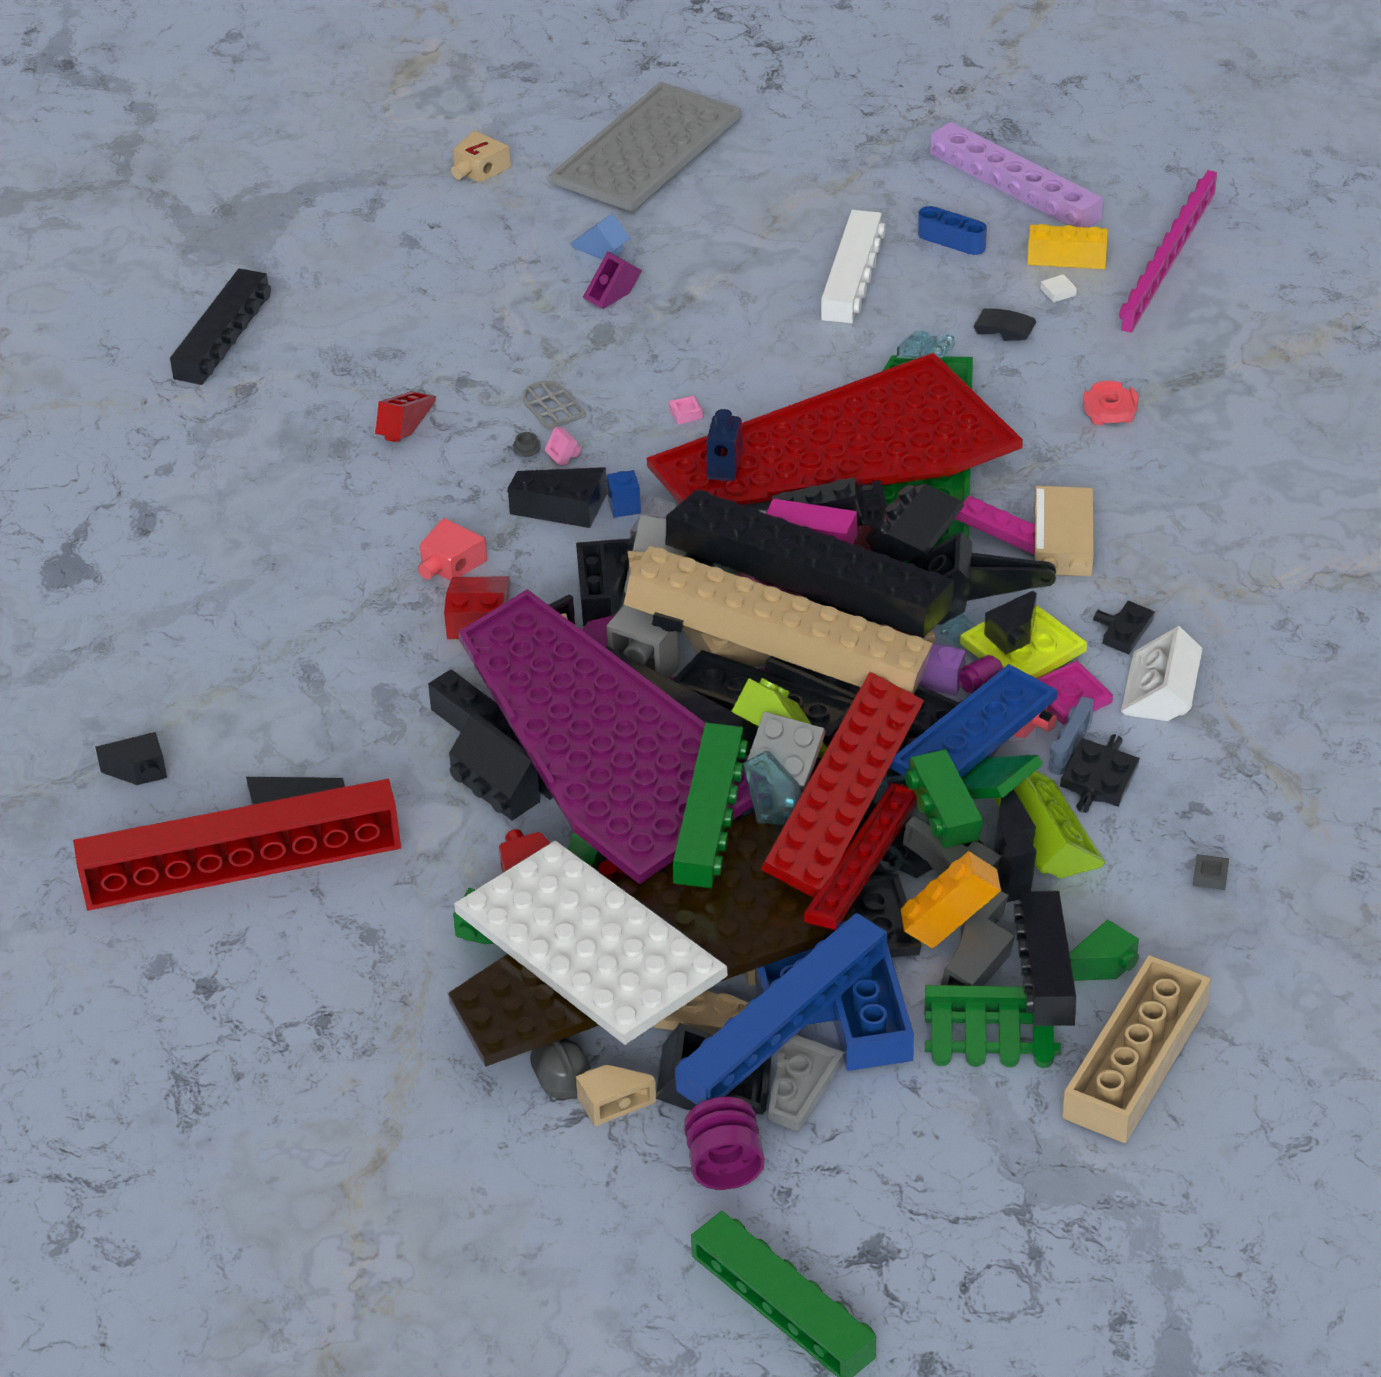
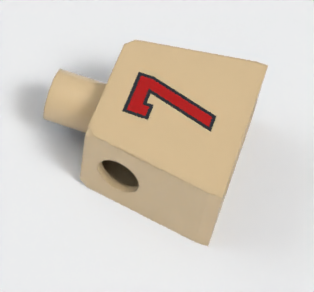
M474 130L454 148V166L451 167V173L457 180L467 176L475 181L482 182L511 167L510 147Z

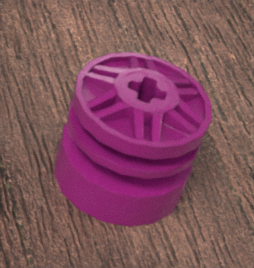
M734 1097L712 1098L692 1108L684 1119V1132L687 1137L686 1142L689 1148L692 1174L696 1181L706 1188L715 1190L739 1188L756 1179L764 1169L765 1157L759 1138V1128L756 1124V1113L752 1106L744 1100Z

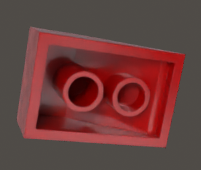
M510 576L452 577L446 592L444 608L447 639H459V631L507 602L509 600Z

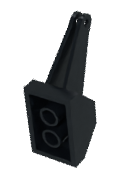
M962 532L933 547L927 556L908 562L918 568L936 572L954 580L951 611L937 625H943L952 619L960 617L965 612L966 603L969 600L1032 588L1048 587L1056 581V567L1053 563L972 553V541Z

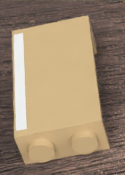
M1036 486L1034 502V560L1053 563L1056 567V575L1092 576L1094 557L1093 488Z

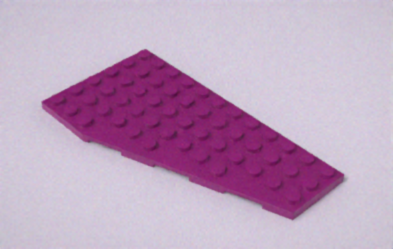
M528 589L459 631V641L572 830L638 884H641L671 863L675 856L705 722ZM747 755L746 760L740 759V763H743V774L741 782H735V786H738V797L736 805H730V809H733V819L780 787L778 782L745 773L744 768L749 755Z

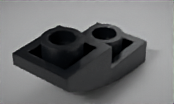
M990 308L982 310L973 327L977 334L1000 333L1004 341L1027 340L1036 324V320L1019 312Z

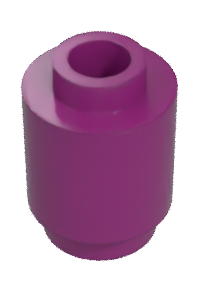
M985 655L962 668V671L959 672V684L965 692L973 693L1001 671L1003 665L994 656Z

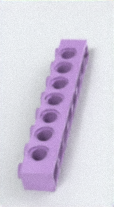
M949 122L931 133L930 155L1067 225L1088 228L1102 219L1103 197L953 122Z

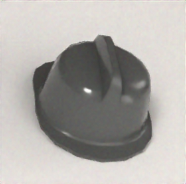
M561 1039L533 1049L530 1055L531 1066L541 1087L547 1094L563 1100L577 1098L576 1076L591 1069L585 1054L577 1043L568 1039Z

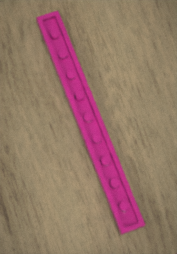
M1207 170L1204 177L1198 179L1195 191L1189 194L1187 205L1181 207L1179 218L1174 219L1170 233L1165 234L1162 246L1156 248L1153 261L1149 260L1145 274L1139 276L1136 289H1131L1128 302L1122 304L1119 313V319H1122V331L1133 332L1215 195L1217 172Z

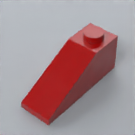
M410 391L379 401L375 434L383 435L385 440L400 442L402 438L412 435L435 403L436 396Z

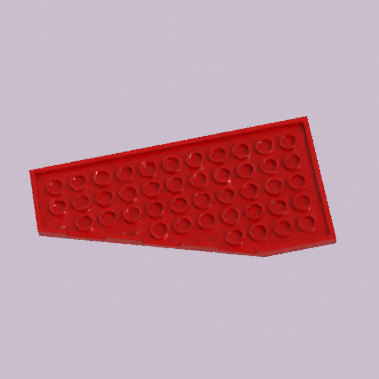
M933 352L743 422V452L735 481L707 479V436L647 457L646 459L649 470L679 504L695 490L707 491L711 495L723 499L732 500L740 505L772 501V496L782 492L796 491L810 486L823 485L840 479L845 480L854 477L862 481V484L872 483L873 480H881L882 485L951 476L1022 449L1023 439ZM721 449V456L728 454L727 449Z

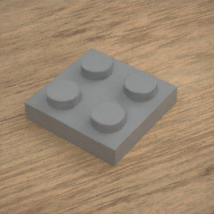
M764 712L744 768L745 773L805 790L826 733L825 729Z

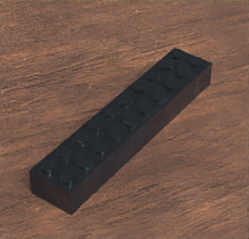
M695 490L666 515L665 545L921 638H924L952 608L954 580L936 572L918 568L911 563L898 561L886 554H879L864 549L860 545L847 543L834 536L813 531L809 527L796 525L783 518L762 513L758 509L748 508L732 500L711 495L707 491Z

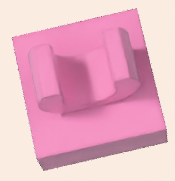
M555 427L544 451L558 465L567 466L570 457L578 458L582 447L576 446L577 441L564 428Z

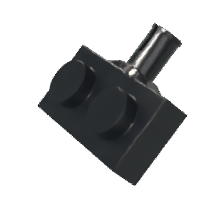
M1128 600L1122 610L1114 616L1098 609L1093 621L1109 627L1103 636L1102 644L1129 655L1153 621L1155 611Z

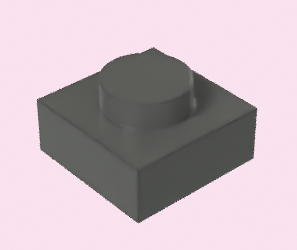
M1197 854L1193 886L1225 890L1229 858Z

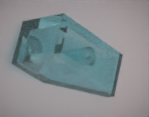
M764 751L743 763L757 823L785 825L802 795L800 786L770 751Z

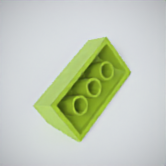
M1036 770L1014 788L1015 793L1036 826L1033 846L1037 851L1035 860L1037 870L1042 874L1046 875L1049 873L1061 879L1100 868L1106 863L1052 778ZM994 798L995 802L1000 807L1001 798Z

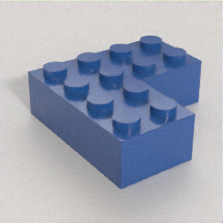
M888 944L887 955L807 1024L834 1022L840 1048L844 1052V1062L847 1071L913 1061L914 1032ZM814 948L755 969V983L758 995L760 996L766 991L775 979H780L792 968L797 960L803 959Z

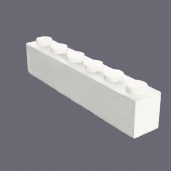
M851 210L821 298V320L853 323L855 314H860L862 298H865L867 283H870L871 268H875L876 253H880L881 239H884L886 233V223H882V213Z

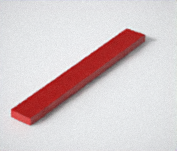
M896 783L890 784L843 854L832 877L826 881L805 911V923L836 930L918 804L914 791L910 790L908 786Z

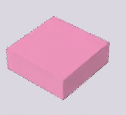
M695 396L669 401V410L677 425L703 419V410Z

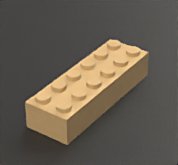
M1148 955L1065 1089L1062 1118L1126 1144L1207 1008L1211 978Z

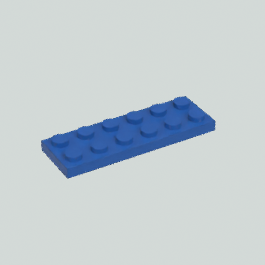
M1008 664L897 753L891 763V769L905 776L906 771L909 769L911 757L946 749L962 778L1057 699V690Z

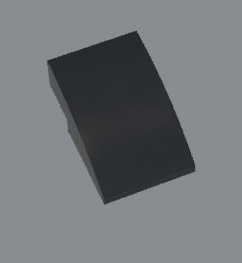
M1014 789L1001 798L994 852L1001 855L997 873L1001 891L1008 895L1007 902L1020 900V891H1031L1037 853L1033 846L1036 826Z

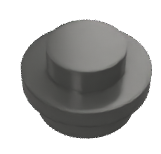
M531 432L518 434L513 443L514 452L523 457L533 456L541 449L540 440Z

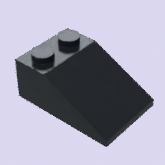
M682 1023L678 1024L663 1044L656 1099L686 1110H691L697 1106L676 1091L675 1068L683 1058L689 1057L696 1051L706 1038L712 1037V1034ZM772 1056L725 1097L742 1099L752 1106L756 1114H764L767 1105Z

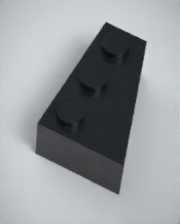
M606 467L517 471L508 486L511 515L586 528L591 527L608 494Z
M634 538L576 543L583 626L588 621L616 615L623 598L629 569L627 551H633Z

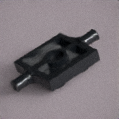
M1116 734L1111 735L1106 746L1081 738L1060 782V787L1072 790L1081 796L1076 805L1078 811L1081 812L1084 806L1083 813H1087L1093 801L1106 802L1119 807L1140 760L1139 757L1118 750L1123 742L1122 737L1119 735L1117 739Z

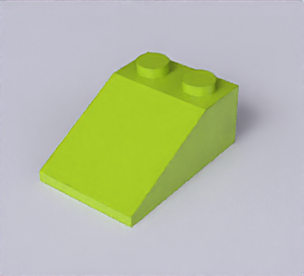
M761 678L759 683L748 679L731 711L757 726L760 725L764 712L811 724L798 703L787 698L790 693L789 691ZM823 741L817 756L821 759L827 750Z

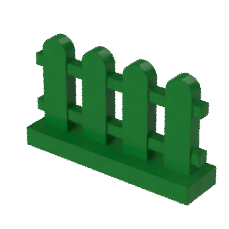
M925 985V1023H931V1041H925V1052H931L932 1061L938 1066L948 1065L952 1060V1053H965L966 1062L974 1067L984 1064L986 1053L999 1054L1001 1064L1006 1067L1016 1066L1020 1061V1054H1033L1034 1063L1038 1067L1047 1068L1053 1064L1054 1054L1061 1055V1043H1054L1053 1026H1034L1032 1012H1026V994L1023 993L1022 986ZM952 1023H965V1041H952ZM986 1024H999V1042H986ZM1020 1024H1033V1042H1020Z

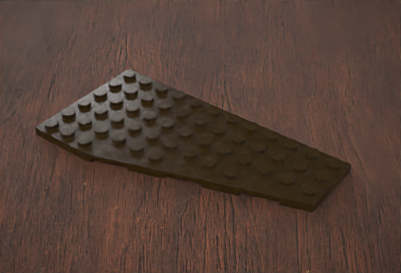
M772 808L733 820L731 828H725V832H728L726 852L720 851L719 856H723L721 876L715 875L712 888L673 883V861L641 884H638L628 875L614 883L726 965L728 976L721 981L812 949L818 942L825 940L835 932L833 929L804 922V913L813 901V897L761 870L784 827ZM846 913L840 924L851 918L848 913ZM506 954L448 993L449 1003L485 1067L600 1026L509 954Z

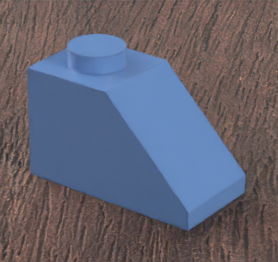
M612 213L570 244L573 248L603 259L607 251L614 255L622 252L625 249L623 244L630 237Z

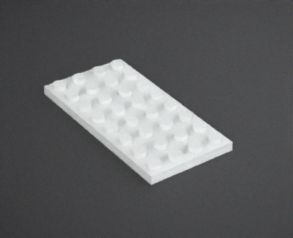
M556 840L454 903L456 914L624 1045L728 976L726 965Z

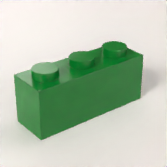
M944 749L911 757L909 769L905 773L906 784L910 790L914 791L921 813L926 814L931 833L934 837L938 838L943 849L979 841L983 818L947 750Z

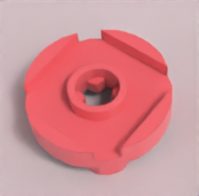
M1101 381L1093 384L1090 391L1087 392L1086 390L1084 392L1083 409L1091 417V422L1096 425L1119 422L1130 423L1134 420V415L1138 410L1139 397L1132 387H1130V391L1123 388L1121 382Z

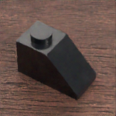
M1034 590L985 613L984 635L1005 655L1030 644L1036 616L1037 593Z
M156 732L95 746L100 771L103 774L135 785L167 778L163 754Z

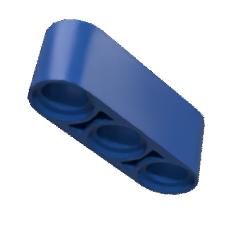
M925 206L918 211V236L920 238L971 255H979L985 252L987 226L984 222L934 206Z

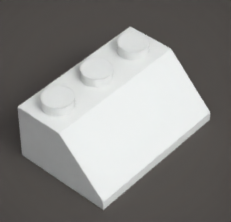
M1180 626L1133 652L1121 712L1124 715L1169 721L1178 715L1186 714L1191 709L1203 648Z

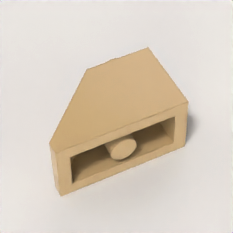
M606 1064L576 1076L578 1100L594 1126L657 1102L656 1083L653 1075Z

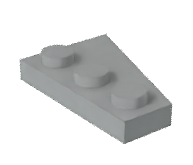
M797 1034L785 1043L778 1055L777 1071L768 1109V1120L800 1132L843 1064L844 1052Z

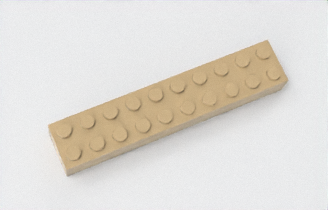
M652 546L648 547L631 572L624 605L652 615L658 612L684 620L683 625L859 687L863 685L869 672H872L914 694L925 673L933 644L923 640L921 637L896 631L892 627L867 621L863 617L838 611L834 607L809 601L805 597L795 596L783 592L776 587L766 586L754 582L747 577H740L725 572L721 568L710 567L696 562L692 558L681 557L663 548Z

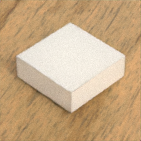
M1064 274L1041 281L1040 289L1053 303L1076 296L1077 288Z

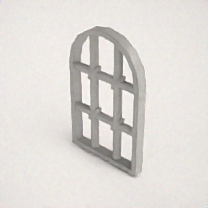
M535 382L527 386L523 391L524 404L548 431L586 417L584 409L563 386L556 382ZM542 387L548 394L542 397L538 396L534 389ZM548 387L558 389V391H551ZM529 392L535 398L534 400H527L526 396ZM563 394L570 402L562 403L556 396ZM550 398L559 406L551 409L543 401ZM535 403L540 404L546 411L538 413L532 405ZM574 406L580 413L572 415L567 408ZM564 411L568 417L559 420L554 412ZM543 416H551L555 422L548 424Z

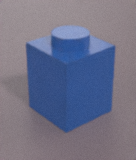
M620 471L607 474L608 501L613 518L641 514L640 487L635 471Z

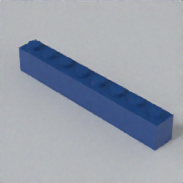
M858 913L854 914L846 922H842L835 932L825 940L818 942L807 956L797 960L786 974L780 979H775L766 991L759 997L753 998L745 1009L735 1017L728 1019L717 1033L712 1037L706 1038L696 1051L689 1057L683 1058L675 1068L676 1091L696 1105L712 1098L725 1097L887 955V931Z

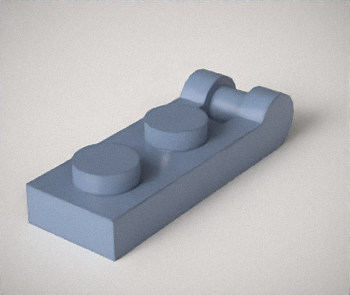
M1082 696L1078 705L1071 707L1067 726L1060 728L1057 740L1052 741L1050 744V755L1052 757L1049 759V771L1056 775L1064 773L1081 738H1084L1092 722L1094 699Z

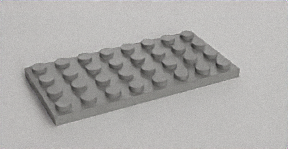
M659 82L550 173V183L633 212L742 117L741 108L664 82Z

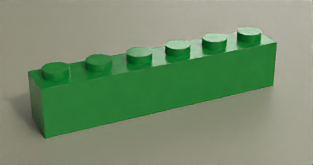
M705 723L673 860V883L712 888L715 875L721 876L723 856L719 855L720 851L726 852L728 832H725V828H731L733 809H730V805H736L738 786H735V782H741L743 763H740V759L746 760L748 741L743 740V727Z
M720 1211L691 1234L692 1257L835 1376L854 1377L876 1358V1335L873 1329L868 1324L860 1323L850 1315L842 1303L834 1302L824 1294L816 1282L813 1280L808 1281L797 1272L795 1266L790 1261L783 1260L776 1255L764 1240L757 1239L750 1234L738 1219H732L725 1212Z

